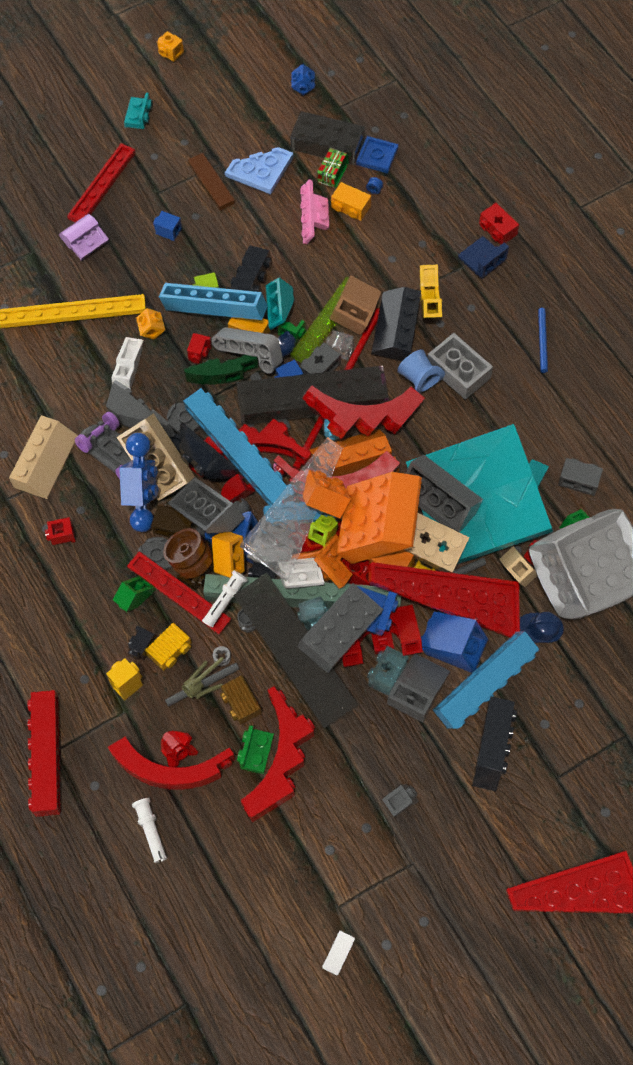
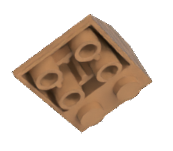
M350 275L329 319L361 335L371 319L381 291Z

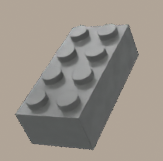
M352 583L301 639L297 647L324 671L329 673L384 609Z

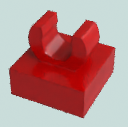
M384 631L382 636L371 633L374 654L394 651L391 632Z

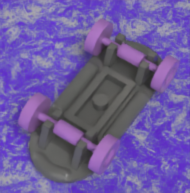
M106 412L102 416L103 421L100 420L97 425L84 429L75 438V443L81 451L88 452L113 471L120 479L119 467L132 460L116 438L121 435L115 431L119 427L118 419L111 412Z

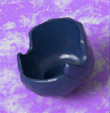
M286 331L277 338L280 343L282 357L289 356L296 346L295 337L289 331Z

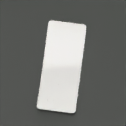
M339 931L322 968L338 975L355 938Z

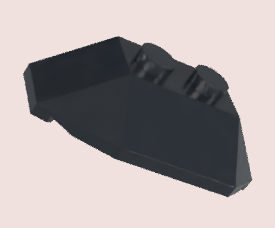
M182 422L180 424L181 459L187 465L191 464L200 476L204 475L207 479H228L237 474L236 466L186 426L185 423Z

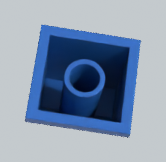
M435 611L428 620L426 631L421 637L422 650L426 655L471 673L476 670L488 641L487 636L476 620Z

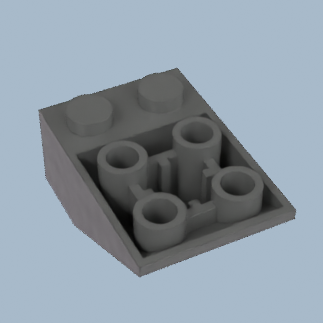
M414 654L388 696L387 705L423 723L450 671Z

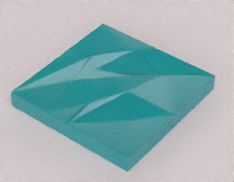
M515 424L425 455L483 499L477 513L460 532L469 537V540L457 564L553 532ZM415 459L406 461L407 468L409 467L410 463ZM422 510L424 516L436 521L429 514ZM438 545L440 552L446 550L444 545Z

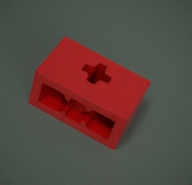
M497 203L480 213L479 224L481 228L486 230L493 240L497 241L500 245L507 243L518 235L519 224Z

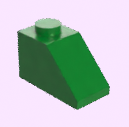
M137 576L121 583L113 601L122 610L128 612L138 608L156 589Z

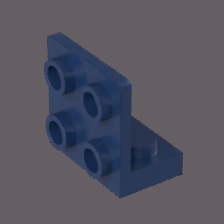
M482 236L462 251L458 258L480 278H484L507 260L509 246L503 243L499 247H495Z

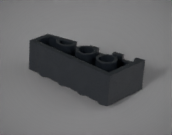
M249 245L242 259V266H238L236 277H233L231 280V288L227 287V289L261 292L260 285L262 282H265L266 270L272 264L270 250Z

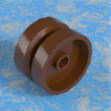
M192 528L176 532L168 539L163 549L164 558L179 576L185 579L201 575L209 568L213 561V549L201 534Z

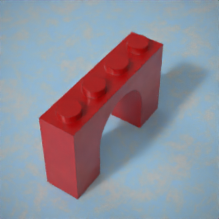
M413 604L397 607L395 612L391 611L389 618L392 619L388 631L398 637L403 656L423 652ZM365 631L342 657L344 667L363 664L360 645L363 638L371 632Z

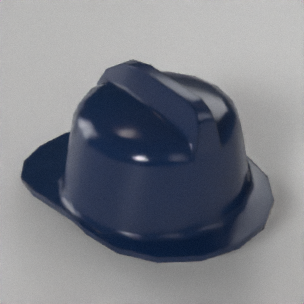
M551 612L529 613L520 617V631H525L534 643L555 642L563 635L564 627L562 621Z

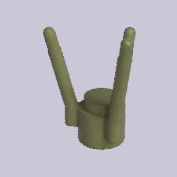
M219 658L196 678L208 664V661H204L193 675L183 683L182 689L189 698L195 696L196 699H199L201 696L221 688L223 684H218L202 691L203 684L201 680L215 669L224 658Z

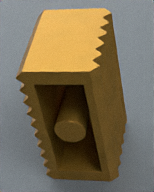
M242 675L221 686L222 693H220V697L224 704H229L231 708L229 713L233 721L238 720L239 724L242 725L262 714L260 706Z

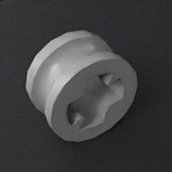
M224 646L215 648L213 651L214 662L218 660L219 653H226V658L218 666L229 664L231 660L229 649Z

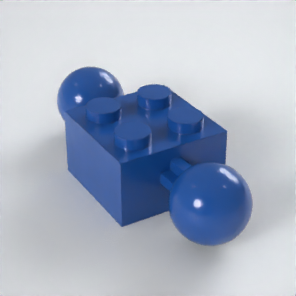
M133 433L127 438L126 449L133 456V460L119 467L121 505L136 507V510L130 515V525L138 532H146L151 529L154 516L147 509V503L157 498L159 491L158 485H156L158 469L155 466V460H145V455L149 452L151 443L149 438L143 433Z

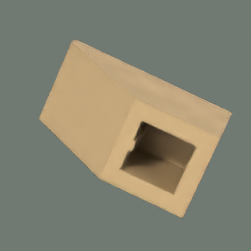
M514 546L499 559L512 576L524 587L538 576L536 570Z

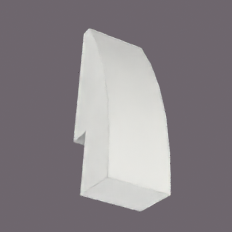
M125 338L116 359L117 365L112 374V384L117 380L131 389L139 365L144 340Z

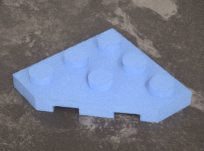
M277 147L272 149L271 152L264 154L259 152L249 155V158L243 160L235 159L227 168L225 177L271 194L292 161L293 153Z

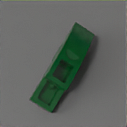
M243 355L233 360H227L224 363H220L219 358L210 359L204 363L192 365L184 369L187 382L205 385L225 384L243 380L244 372L259 368L258 358L256 356Z

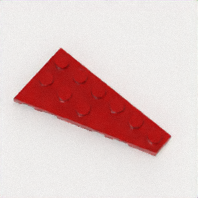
M627 851L508 888L506 892L513 911L633 914V866Z

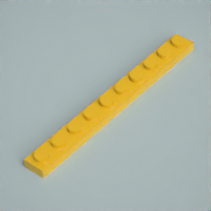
M141 294L0 309V328L141 314L146 310L145 296Z

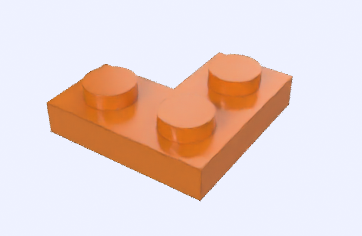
M335 534L327 541L314 558V561L340 589L345 586L353 574L341 562L340 559L342 557L337 554L339 537Z

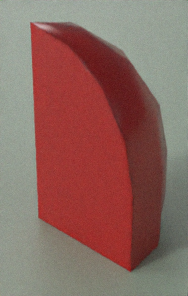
M236 474L224 484L221 495L234 503L235 501H241V498H246L255 490L250 483L247 485L242 480L244 478L242 475Z

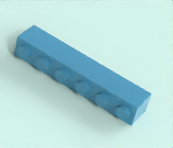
M165 283L159 295L166 310L262 320L268 307L262 292Z
M525 631L516 632L443 699L433 711L447 728H460L465 724V719L469 715L472 716L478 712L479 706L483 702L489 701L497 689L503 688L511 676L517 675L522 670L521 666L535 658V653L539 651V648Z

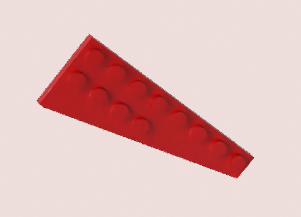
M375 562L369 564V584L394 592L397 595L450 615L474 619L480 627L509 638L520 631L519 582Z

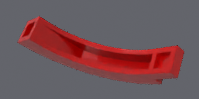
M126 736L108 746L116 762L131 776L148 785L170 790L192 789L212 783L221 778L219 769L230 767L235 760L233 752L228 748L198 765L181 768L167 767L149 761L139 754L129 743Z

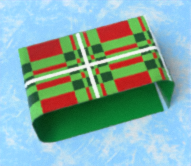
M330 148L317 171L318 183L336 188L348 166L345 165L348 164V154Z

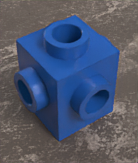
M302 64L292 71L291 87L295 91L305 95L315 87V72L306 65Z

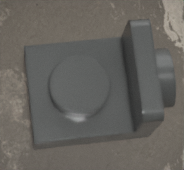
M407 784L400 785L382 799L394 817L398 816L412 804L419 802L416 797L418 796L417 792L412 786Z

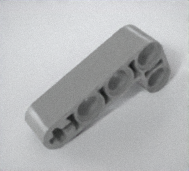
M224 327L211 339L212 345L217 350L258 357L260 368L268 374L272 373L283 361L279 340L271 334Z

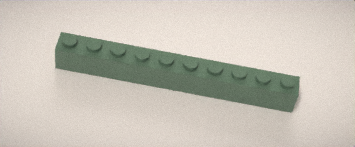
M206 574L203 591L205 600L215 602L223 591L222 586L227 584L230 578L223 575ZM246 577L248 579L247 583L244 582L238 591V596L233 597L229 603L329 610L351 584H345L340 589L335 583L324 582V585L285 588L281 579ZM356 585L357 587L360 586L386 596L389 592L376 586ZM396 595L397 607H400L401 596Z

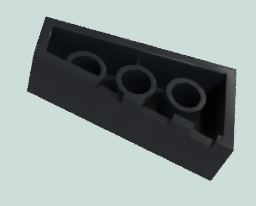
M490 697L476 772L472 783L474 787L496 792L501 774H506L508 762H504L505 756L509 757L511 745L507 743L508 739L512 740L514 727L510 726L511 722H515L517 710H513L514 701Z

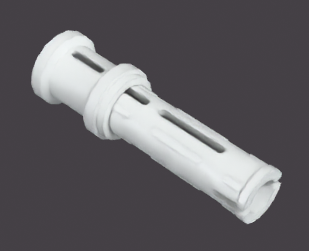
M233 570V575L227 584L222 586V593L202 620L208 626H214L231 599L238 596V591L244 582L247 583L248 579L241 573Z
M144 798L134 802L132 806L136 809L139 817L138 824L143 826L154 863H159L160 859L162 862L167 859L154 823L156 816L151 811L149 805L151 802L150 798Z

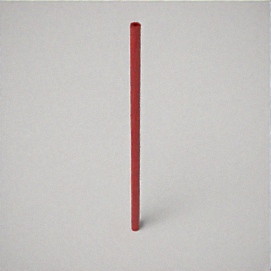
M376 308L330 397L337 399L377 323L379 308ZM321 415L318 417L303 446L308 450L313 445L324 424V418ZM296 460L292 467L299 470L302 464Z

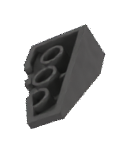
M117 380L113 382L106 407L109 412L116 416L120 424L133 427L154 413L169 437L175 436L167 420L154 409L150 411L141 398L136 400L131 395L132 391Z

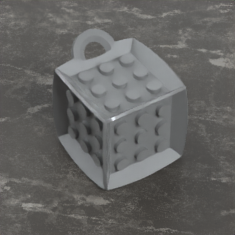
M621 509L606 510L566 526L529 547L530 556L541 585L560 617L566 619L582 618L616 605L633 596V525Z

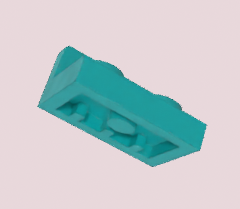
M145 93L144 98H130L124 121L125 127L145 129L146 123L149 122V110H152L153 100L150 99L149 93Z

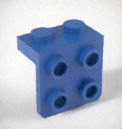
M358 586L359 589L384 609L366 630L382 636L384 631H388L392 619L389 616L391 611L395 612L398 601L395 598L397 594L389 591L386 596Z

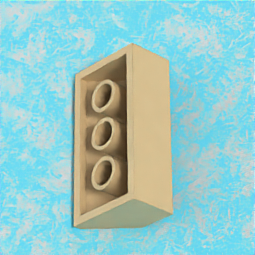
M154 413L116 437L131 460H133V456L126 449L127 438L133 433H143L149 438L151 447L145 455V460H155V466L158 469L156 485H158L159 489L158 501L186 485L195 477L188 465L181 459L179 451Z
M41 415L9 477L13 487L48 499L75 445V438L78 435L59 421Z

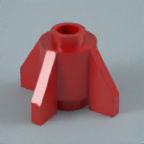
M168 731L163 735L161 739V752L167 758L169 767H177L179 761L186 758L187 755L198 754L197 749L189 744L192 738L188 733Z

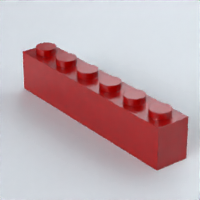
M55 690L31 692V699H28L27 705L28 711H31V719H28V730L31 731V738H28V749L31 750V758H28V768L31 770V778H28L29 790H32V798L28 799V807L35 817L60 815L59 698Z

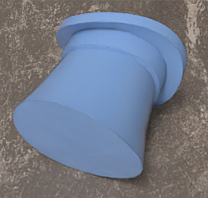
M422 349L410 354L398 367V373L412 382L418 393H422L437 384L445 376V372L441 367L432 366Z

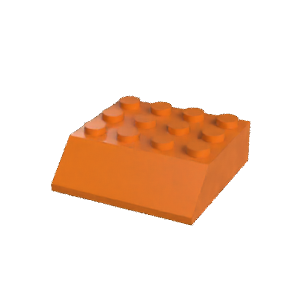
M389 472L347 486V492L351 500L342 516L337 554L353 564L413 547L422 477Z

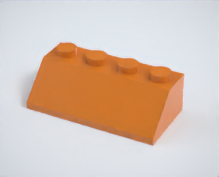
M380 429L374 430L368 437L365 434H359L309 449L316 471H322L327 477L342 476L359 471L376 461L385 451L392 455L387 437Z

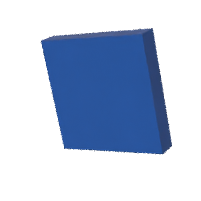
M367 136L356 160V165L388 174L399 144Z

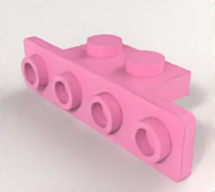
M310 179L302 185L300 190L302 197L301 235L303 237V244H308L314 237V227L323 230L329 227L328 198L313 194V180Z

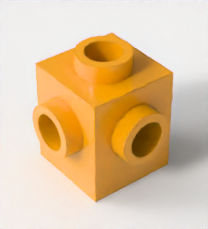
M168 31L157 41L159 54L173 62L184 52L183 40Z
M147 308L136 318L140 336L156 339L165 331L161 312Z

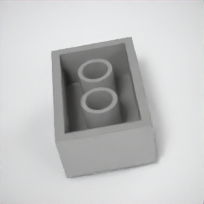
M455 333L451 334L428 354V360L432 366H439L444 370L445 376L442 380L465 400L491 379L493 366Z

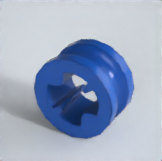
M371 177L366 188L373 194H379L383 187V182L379 178Z

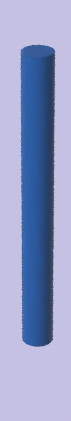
M539 308L540 371L546 373L548 372L545 308Z

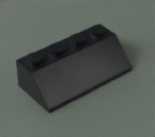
M401 287L382 293L371 354L403 361L409 356L421 291Z

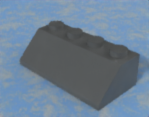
M425 455L413 460L407 469L406 474L422 477L418 507L440 524L460 533L477 513L483 499Z
M196 477L168 502L172 508L206 533L231 532L245 519L231 501Z

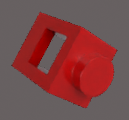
M193 333L187 348L189 361L199 364L203 362L204 357L207 358L209 349L211 350L212 348L211 337Z
M70 517L47 522L48 529L45 530L47 541L50 540L52 545L70 541L72 543L76 542Z

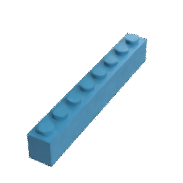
M200 388L183 400L185 410L231 463L236 466L238 471L269 506L293 504L295 502V491L291 485H286L282 481V475L271 468V463L266 457L262 458L260 456L258 448L248 442V437L243 431L239 432L236 428V423L232 418L228 419L225 416V411L220 405L217 406L213 402L214 399L209 392L205 393Z

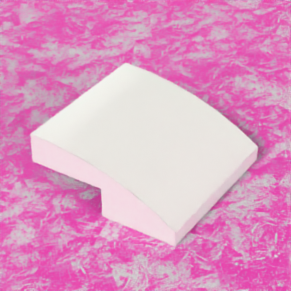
M314 558L277 561L279 576L285 588L324 585L321 568L318 567Z

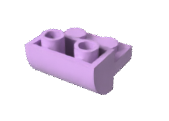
M89 214L59 234L68 248L72 249L80 260H83L109 241L108 237L98 226L99 223Z

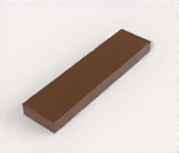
M203 153L188 159L192 170L219 210L235 204L233 197Z

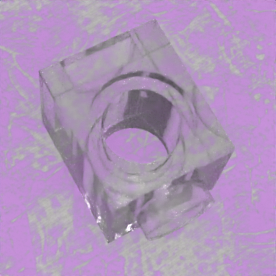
M333 330L331 337H327L326 344L341 354V359L348 360L354 347V336Z

